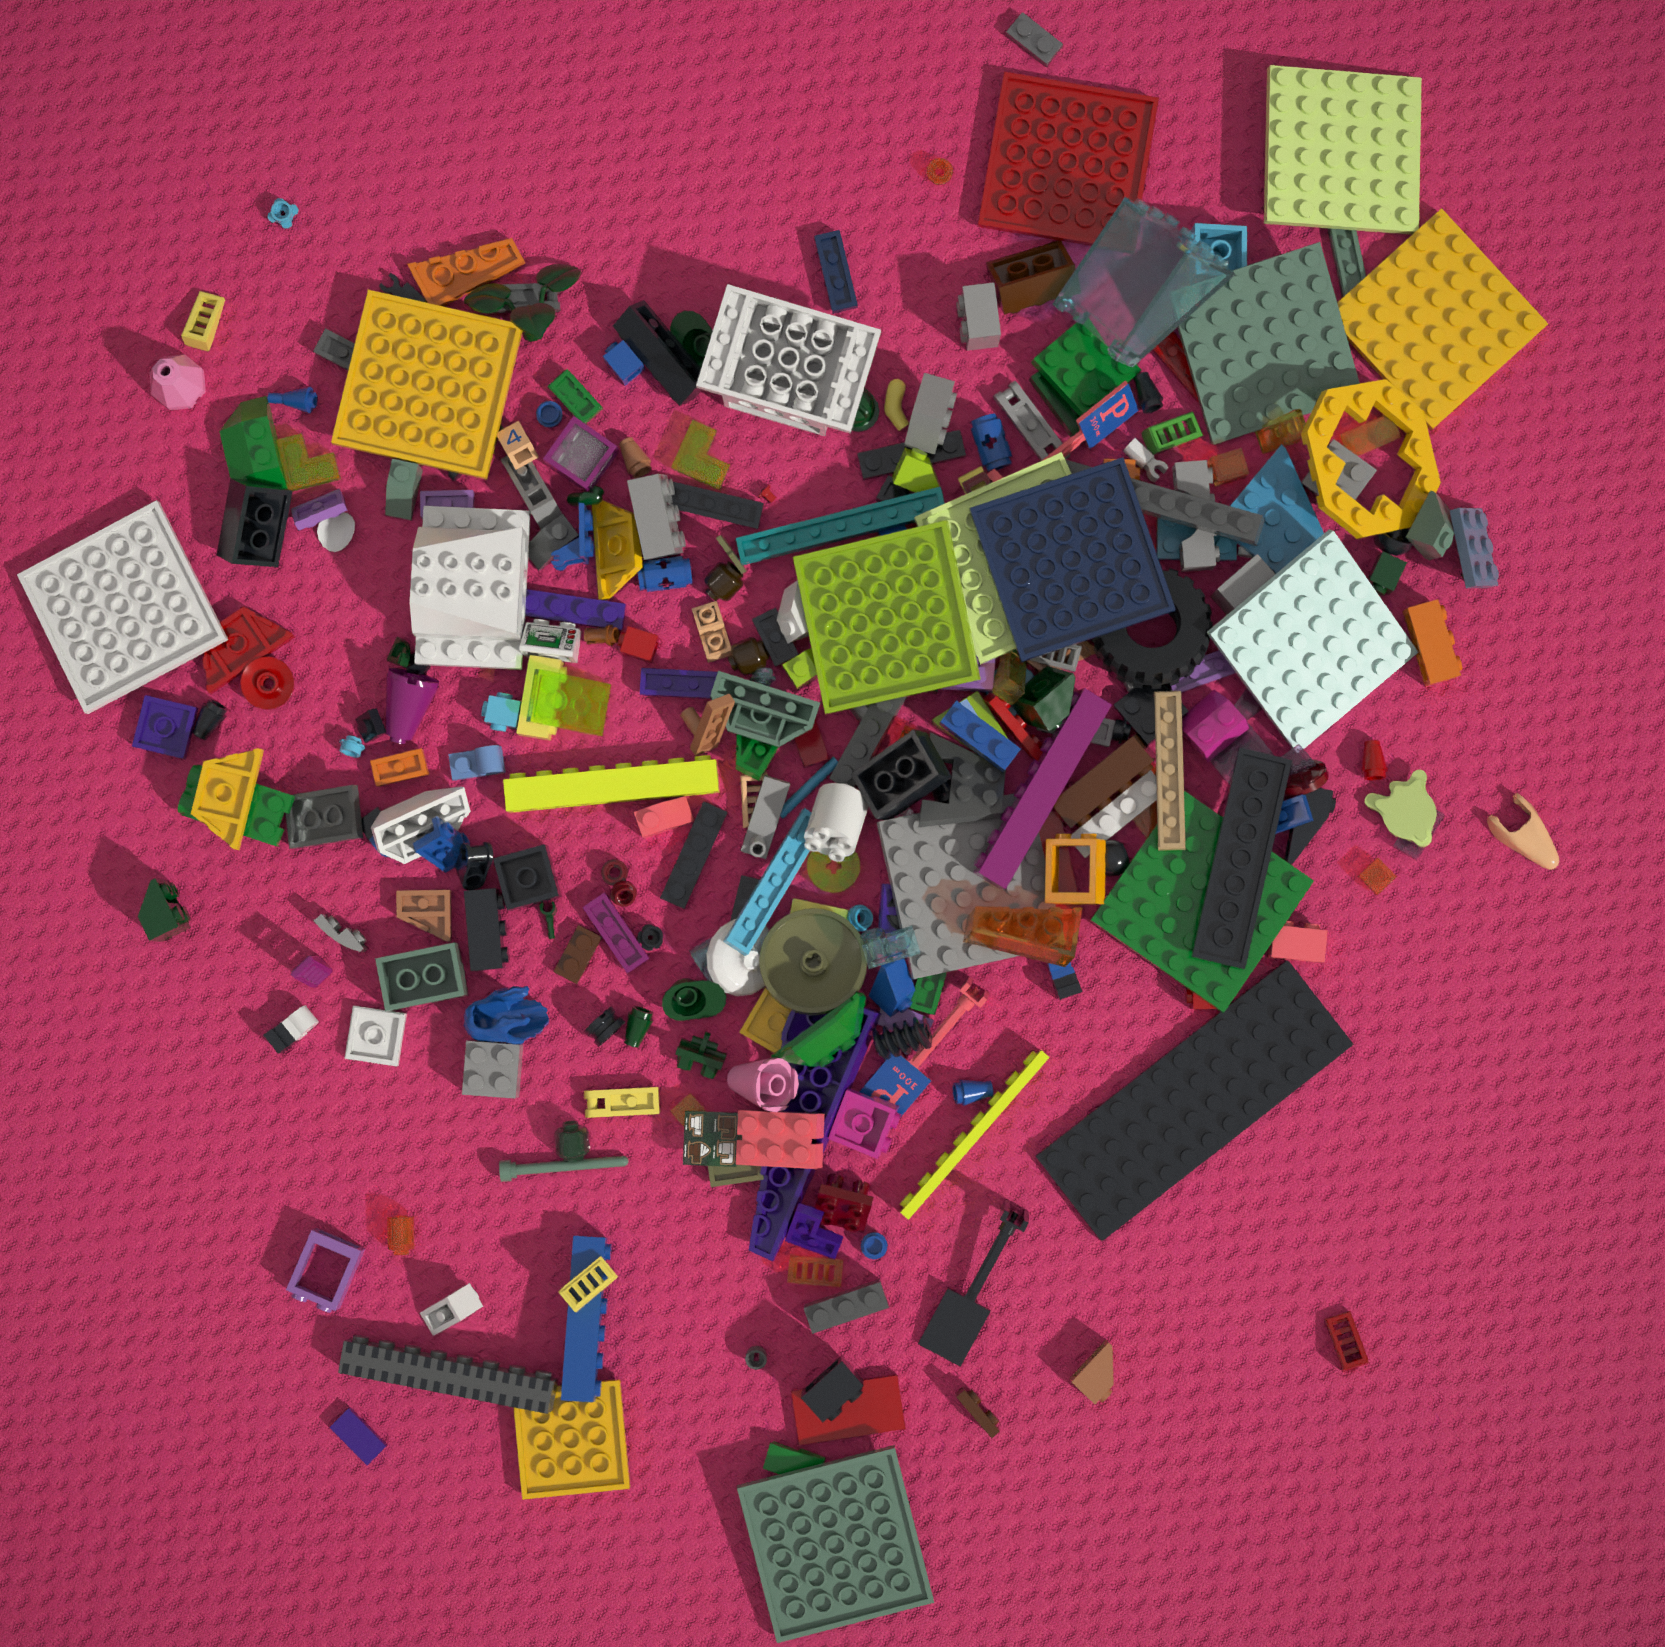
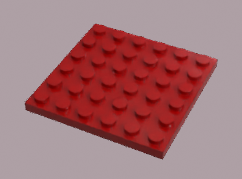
M1004 72L978 227L1133 253L1159 97Z

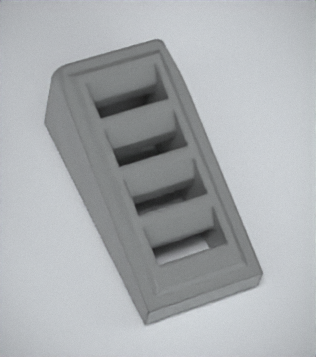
M1075 644L1060 649L1057 661H1053L1055 651L1048 653L1046 658L1039 656L1029 661L1075 672L1082 646ZM1067 649H1069L1070 654L1067 664H1065L1064 659Z

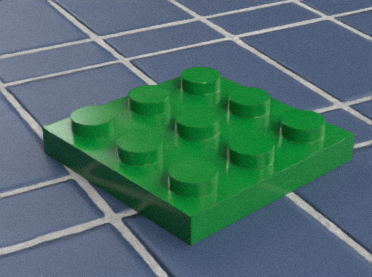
M1089 312L1031 362L1079 416H1082L1124 381L1129 383L1142 371Z

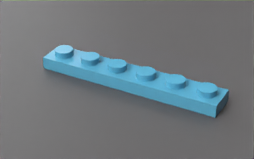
M806 808L802 809L723 940L724 943L744 956L750 953L810 852L804 846V834L811 816V812Z

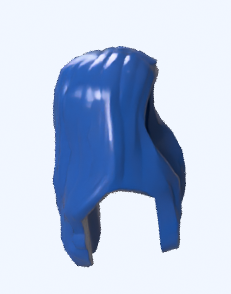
M528 986L502 988L495 990L485 999L473 1002L468 1006L464 1013V1027L469 1036L477 1041L506 1042L522 1045L527 1039L535 1038L536 1034H541L543 1028L549 1024L548 1009L543 1007L541 1002L523 999V997L528 995Z

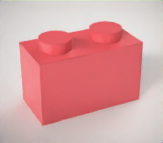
M1287 921L1269 946L1267 957L1324 963L1328 930H1320L1321 925L1304 923V928L1294 927V922Z

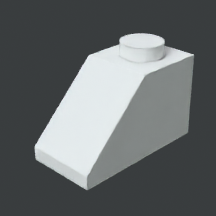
M798 580L784 589L777 616V622L787 643L809 636Z
M469 1283L423 1310L420 1314L434 1336L483 1307L479 1300L477 1292Z

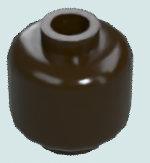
M719 562L704 579L707 586L705 592L715 601L718 599L729 601L742 588L743 574L731 562L726 564Z
M749 637L733 644L731 647L732 655L728 657L734 671L739 670L741 674L747 676L764 669L767 664L766 660L769 659V654L761 639L757 641L756 638Z

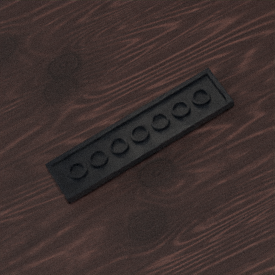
M1238 748L1191 957L1243 970L1246 968L1292 760Z

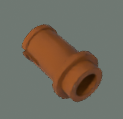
M607 625L605 628H586L584 631V640L587 642V645L606 643L608 646H613L618 642L620 636L618 628L613 625Z

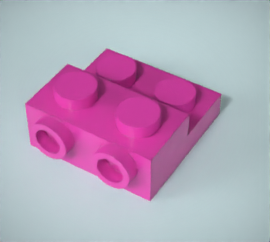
M848 1088L828 1139L878 1159L881 1152L887 1153L892 1138H889L888 1134L891 1128L896 1129L901 1118V1114L897 1113L899 1106L874 1096L872 1098Z

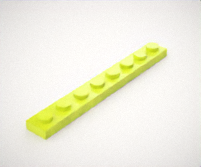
M1039 1050L1037 1053L1032 1051L1025 1058L1023 1063L1026 1066L1020 1073L1014 1071L1005 1082L1008 1087L1002 1094L997 1091L988 1101L990 1107L984 1114L980 1111L972 1119L970 1124L973 1127L966 1134L962 1131L953 1141L955 1148L949 1154L944 1152L935 1162L938 1166L932 1174L927 1172L917 1184L920 1188L913 1195L909 1192L900 1202L902 1206L900 1213L908 1220L1049 1059L1047 1054L1042 1050Z

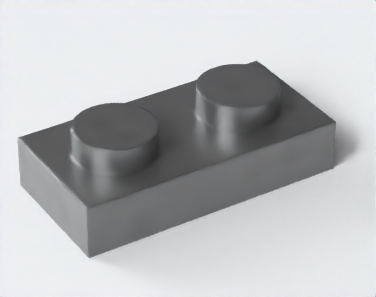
M1023 12L1006 31V36L1045 67L1048 66L1063 47V43Z

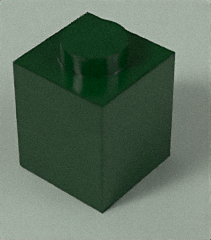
M1384 551L1377 556L1367 579L1378 595L1384 596L1385 593L1389 595L1395 590L1407 562Z

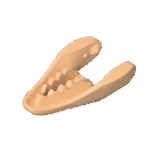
M1515 793L1513 795L1514 803L1530 815V819L1517 831L1509 832L1499 822L1497 816L1490 815L1487 818L1490 831L1501 843L1534 863L1549 870L1555 869L1559 864V857L1548 831L1533 805L1523 796Z

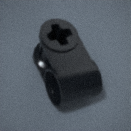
M483 842L482 845L461 844L455 868L465 890H476L484 885L489 867L493 862V848L490 842Z

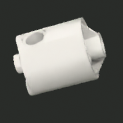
M843 783L824 784L819 788L804 834V846L807 850L818 851L828 855L831 860L836 862H842L846 856L854 853L869 807L861 791Z

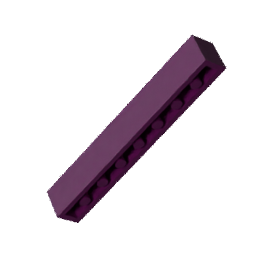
M1086 688L1073 692L1069 715L1062 720V724L1056 728L1052 737H1047L1040 748V751L1043 752L1038 761L1034 760L1027 770L1029 777L1025 784L1020 783L1015 790L1013 796L1016 799L1011 807L1008 805L1000 817L1003 822L999 829H994L987 839L989 846L985 853L981 852L974 862L976 868L973 873L999 889L1007 888L1112 704Z

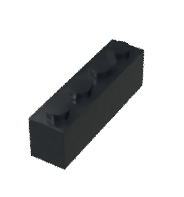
M645 300L630 305L613 325L620 338L630 346L640 361L650 370L653 377L660 382L669 393L671 399L679 406L694 400L702 391V389L696 387L701 367Z

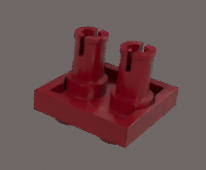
M829 1174L826 1185H820L815 1204L817 1210L824 1212L821 1224L842 1227L850 1232L858 1231L864 1233L873 1197L868 1196L870 1184L864 1181L862 1190H860L861 1180H856L853 1182L852 1191L842 1189L844 1178L841 1175H838L836 1184H834L835 1174Z

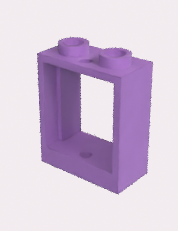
M315 1228L311 1230L286 1290L291 1292V1297L296 1300L306 1302L308 1299L317 1303L316 1307L322 1311L331 1313L332 1310L340 1309L365 1248L321 1229ZM315 1244L351 1258L333 1299L298 1285Z

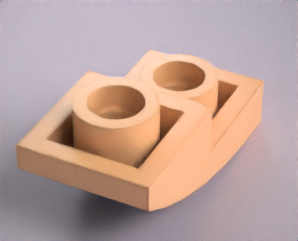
M717 601L692 608L708 663L731 656V645Z

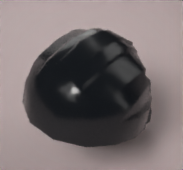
M1401 529L1374 536L1375 545L1382 552L1384 551L1390 555H1403L1413 545L1406 538L1409 529Z

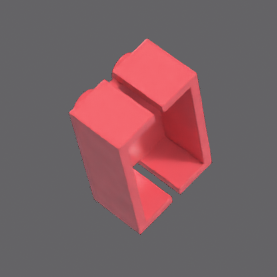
M738 1110L737 1135H742V1140H737L736 1165L805 1169L822 1168L823 1143L812 1144V1139L824 1138L825 1113Z

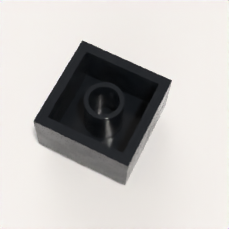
M543 844L493 858L508 911L562 897L547 845Z
M841 1355L802 1390L801 1399L822 1423L827 1419L833 1421L843 1411L842 1405L849 1400L852 1403L863 1393V1378Z

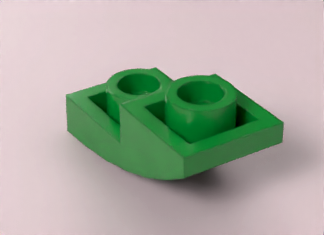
M773 1441L769 1445L763 1469L783 1474L825 1463L826 1458L802 1448L796 1450Z

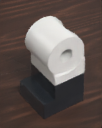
M304 1005L263 1036L275 1051L281 1054L308 1034L307 1032L315 1027L319 1021L307 1006Z

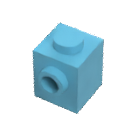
M497 692L496 696L489 695L488 701H484L481 716L485 717L484 722L491 724L490 729L506 732V727L517 729L522 702L512 700L513 695Z

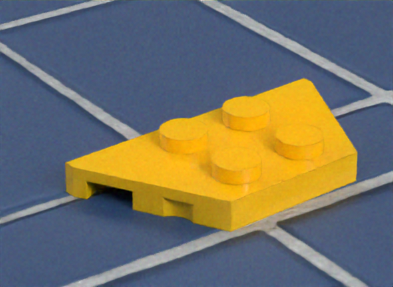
M602 500L601 503L592 505L598 599L609 600L643 567L641 543L634 513Z
M257 748L253 749V751L236 753L203 762L191 814L235 850H240L264 753L263 749Z

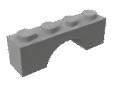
M1207 460L1175 462L1172 467L1174 490L1215 502V496L1210 494L1209 484L1213 483V471L1211 467L1208 468ZM1196 529L1191 537L1180 543L1181 572L1214 569L1216 562L1220 561L1219 546H1214V536H1217L1216 534Z

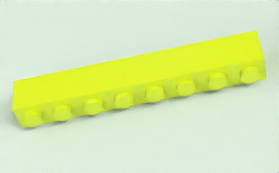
M710 755L696 756L695 761L684 762V758L668 759L669 764L658 765V760L643 761L642 766L632 767L631 763L615 764L616 769L605 770V765L590 766L589 771L579 772L578 768L562 769L563 774L552 775V770L537 771L536 776L526 777V773L510 774V779H503L506 811L513 813L720 793L716 759L711 760Z

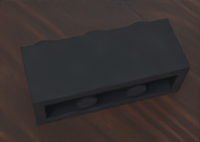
M497 888L464 891L470 970L483 971L506 968L505 963L510 961L509 949L504 947L503 936H507L506 920L501 918V910L505 909L503 894H499V889Z

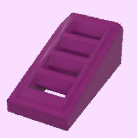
M307 956L291 972V975L300 982L316 988L333 970L320 956Z

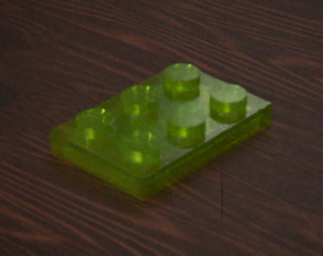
M535 669L526 722L594 736H603L611 684Z

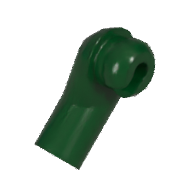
M592 486L590 492L570 493L567 497V502L570 506H579V503H584L585 506L597 505L603 500L604 490L599 486Z

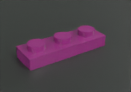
M605 892L582 907L627 973L650 959Z

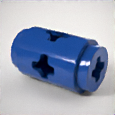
M996 413L971 421L972 428L970 430L975 445H977L982 466L986 467L987 472L993 469L997 471L1012 464L1010 458L1013 456L1008 441H1006L1001 420L997 419ZM990 437L995 438V440H997V442L993 444V449L988 448V446H986V444L990 442Z
M682 556L645 560L642 564L643 568L638 571L640 591L654 592L686 588V585L692 584L690 559H683ZM662 561L669 563L665 569H661V566L657 564H660ZM665 578L668 579V583H673L669 587L661 585Z

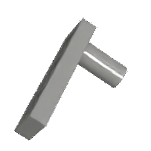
M764 775L741 846V852L755 857L767 858L790 782Z

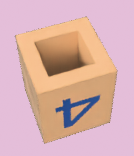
M519 421L498 432L497 437L516 470L539 457Z

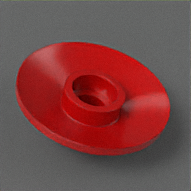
M260 657L253 660L244 669L241 676V690L246 700L253 706L265 710L276 709L290 699L294 690V676L288 665L274 657ZM267 679H272L274 682L273 687L270 689L265 687Z

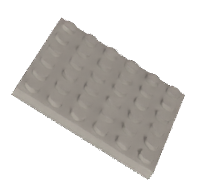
M1014 794L1003 796L1002 813L1008 805L1011 807L1016 799L1013 796ZM920 813L877 822L912 980L1065 946L1055 904L1045 903L1046 862L1039 832L1007 888L999 889L973 872L976 868L974 862L981 852L985 853L989 846V843H987L989 835L994 829L998 830L1003 822L1000 818L918 827Z

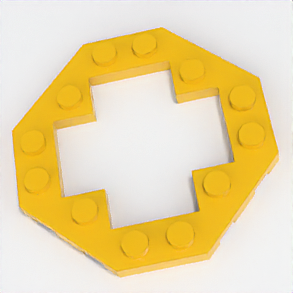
M1386 379L1337 387L1321 392L1301 432L1303 445H1307L1310 459L1307 462L1312 482L1316 481L1319 493V496L1316 497L1318 508L1356 539L1411 528L1430 490L1437 492L1441 484L1424 411ZM1374 406L1407 433L1397 455L1413 467L1415 472L1399 506L1383 494L1377 496L1369 512L1336 485L1346 463L1329 450L1327 445L1344 411L1358 423H1362L1367 420Z

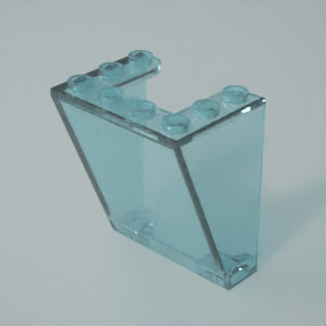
M1124 197L1053 302V305L1061 312L1066 311L1070 313L1073 320L1083 324L1109 347L1107 349L1109 351L1108 354L1115 361L1133 368L1224 286L1235 273L1227 267L1229 262L1226 259L1211 252L1213 249L1201 240L1199 242L1194 240L1196 234L1184 226L1181 229L1178 226L1180 221L1169 213L1165 215L1155 206L1150 208L1147 203L1139 198L1133 201Z

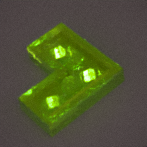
M692 420L671 469L720 490L729 471L730 464L707 455L717 430Z
M302 433L276 440L288 489L297 491L341 480L336 456L333 452L309 458Z

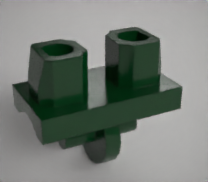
M705 1032L703 1038L693 1035L692 1041L682 1038L675 1055H678V1068L686 1071L691 1070L693 1061L703 1064L700 1074L714 1079L718 1070L722 1069L727 1053L718 1051V1043L709 1041L711 1033Z

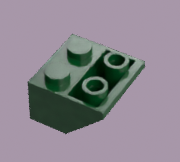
M155 878L150 881L138 914L139 921L149 941L163 942L191 928L188 922L191 920L187 909L184 906L181 907L177 900L179 892L173 882L169 883L168 880Z

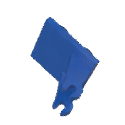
M579 503V537L551 553V556H555L554 560H559L551 561L552 565H554L553 567L558 571L565 570L569 565L589 564V557L594 556L593 541L589 537V531H593V515H591V510H587L584 503Z

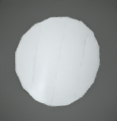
M343 512L335 518L321 521L318 525L317 534L322 546L332 552H338L345 548L355 531L354 519L348 513Z

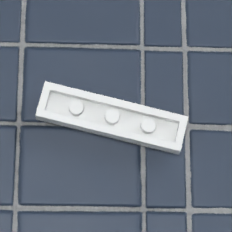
M1150 770L1071 834V839H1080L1081 834H1097V839L1108 840L1157 800L1155 774ZM1075 846L1084 858L1090 854V846Z

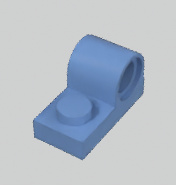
M499 745L475 748L472 751L448 754L453 781L506 773L503 750Z

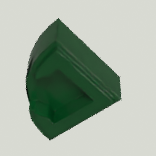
M397 636L387 661L407 668L410 659V645L406 640Z

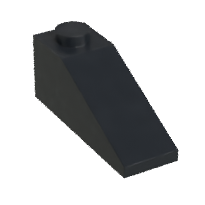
M1318 788L1315 791L1303 794L1307 797L1313 821L1289 830L1284 860L1289 864L1295 862L1327 820L1329 813L1333 814L1336 798L1332 797V790Z

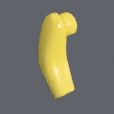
M894 379L888 384L884 411L893 425L900 431L909 424L902 410V400L906 385L902 380Z

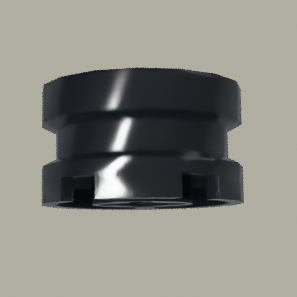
M611 1006L584 1031L587 1036H592L595 1039L594 1043L598 1047L605 1043L625 1023L622 1017L618 1018L615 1015L616 1011Z

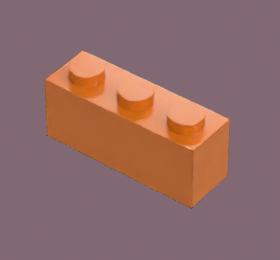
M1436 599L1402 611L1411 642L1418 651L1415 656L1425 687L1461 676L1462 662L1458 655L1455 656L1452 645L1455 644L1452 631L1447 630L1446 627L1447 613L1444 605H1440L1439 600Z

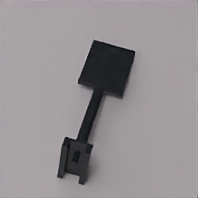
M1005 1199L1000 1208V1220L1002 1221L999 1226L1000 1231L967 1293L962 1295L947 1288L918 1345L961 1367L991 1312L990 1309L978 1304L975 1300L1009 1237L1013 1236L1016 1229L1022 1232L1025 1231L1029 1224V1211L1024 1209L1020 1216L1018 1211L1014 1210L1012 1212L1010 1210V1201Z

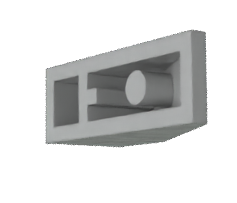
M508 455L501 459L540 529H543L562 515L532 461L516 470Z

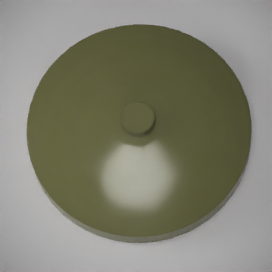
M812 908L788 914L770 929L761 947L759 966L766 989L780 1005L790 1011L803 1015H822L830 1013L860 990L867 971V954L861 935L847 919L829 910Z

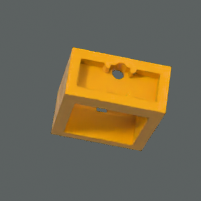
M1055 834V839H1046L1045 903L1104 904L1106 840L1097 839V834H1081L1080 839H1071V834ZM1059 846H1090L1089 893L1058 892Z

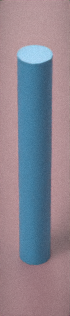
M834 757L825 763L784 803L780 814L782 819L835 769L838 761Z

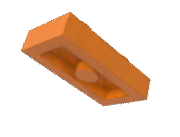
M422 748L370 761L376 787L429 775Z

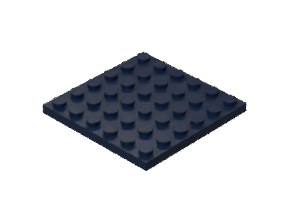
M1123 457L969 508L1021 662L1176 610Z

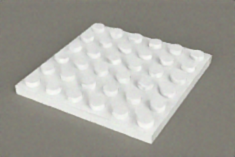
M157 500L17 574L86 714L94 712L228 640L160 502Z

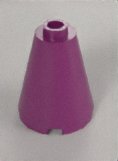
M389 668L386 677V734L390 736V741L405 744L406 740H412L439 688V680L425 674L416 675L408 673L405 669Z

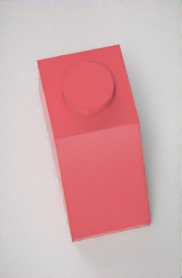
M686 796L661 802L634 812L644 839L694 822Z

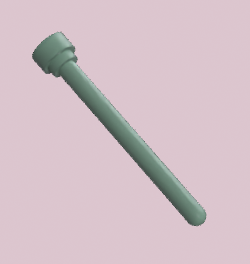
M626 1156L517 1165L516 1162H511V1160H500L499 1172L501 1182L512 1181V1178H517V1175L623 1167L628 1164L629 1160Z

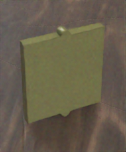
M719 535L716 539L741 574L746 573L747 569L724 537Z

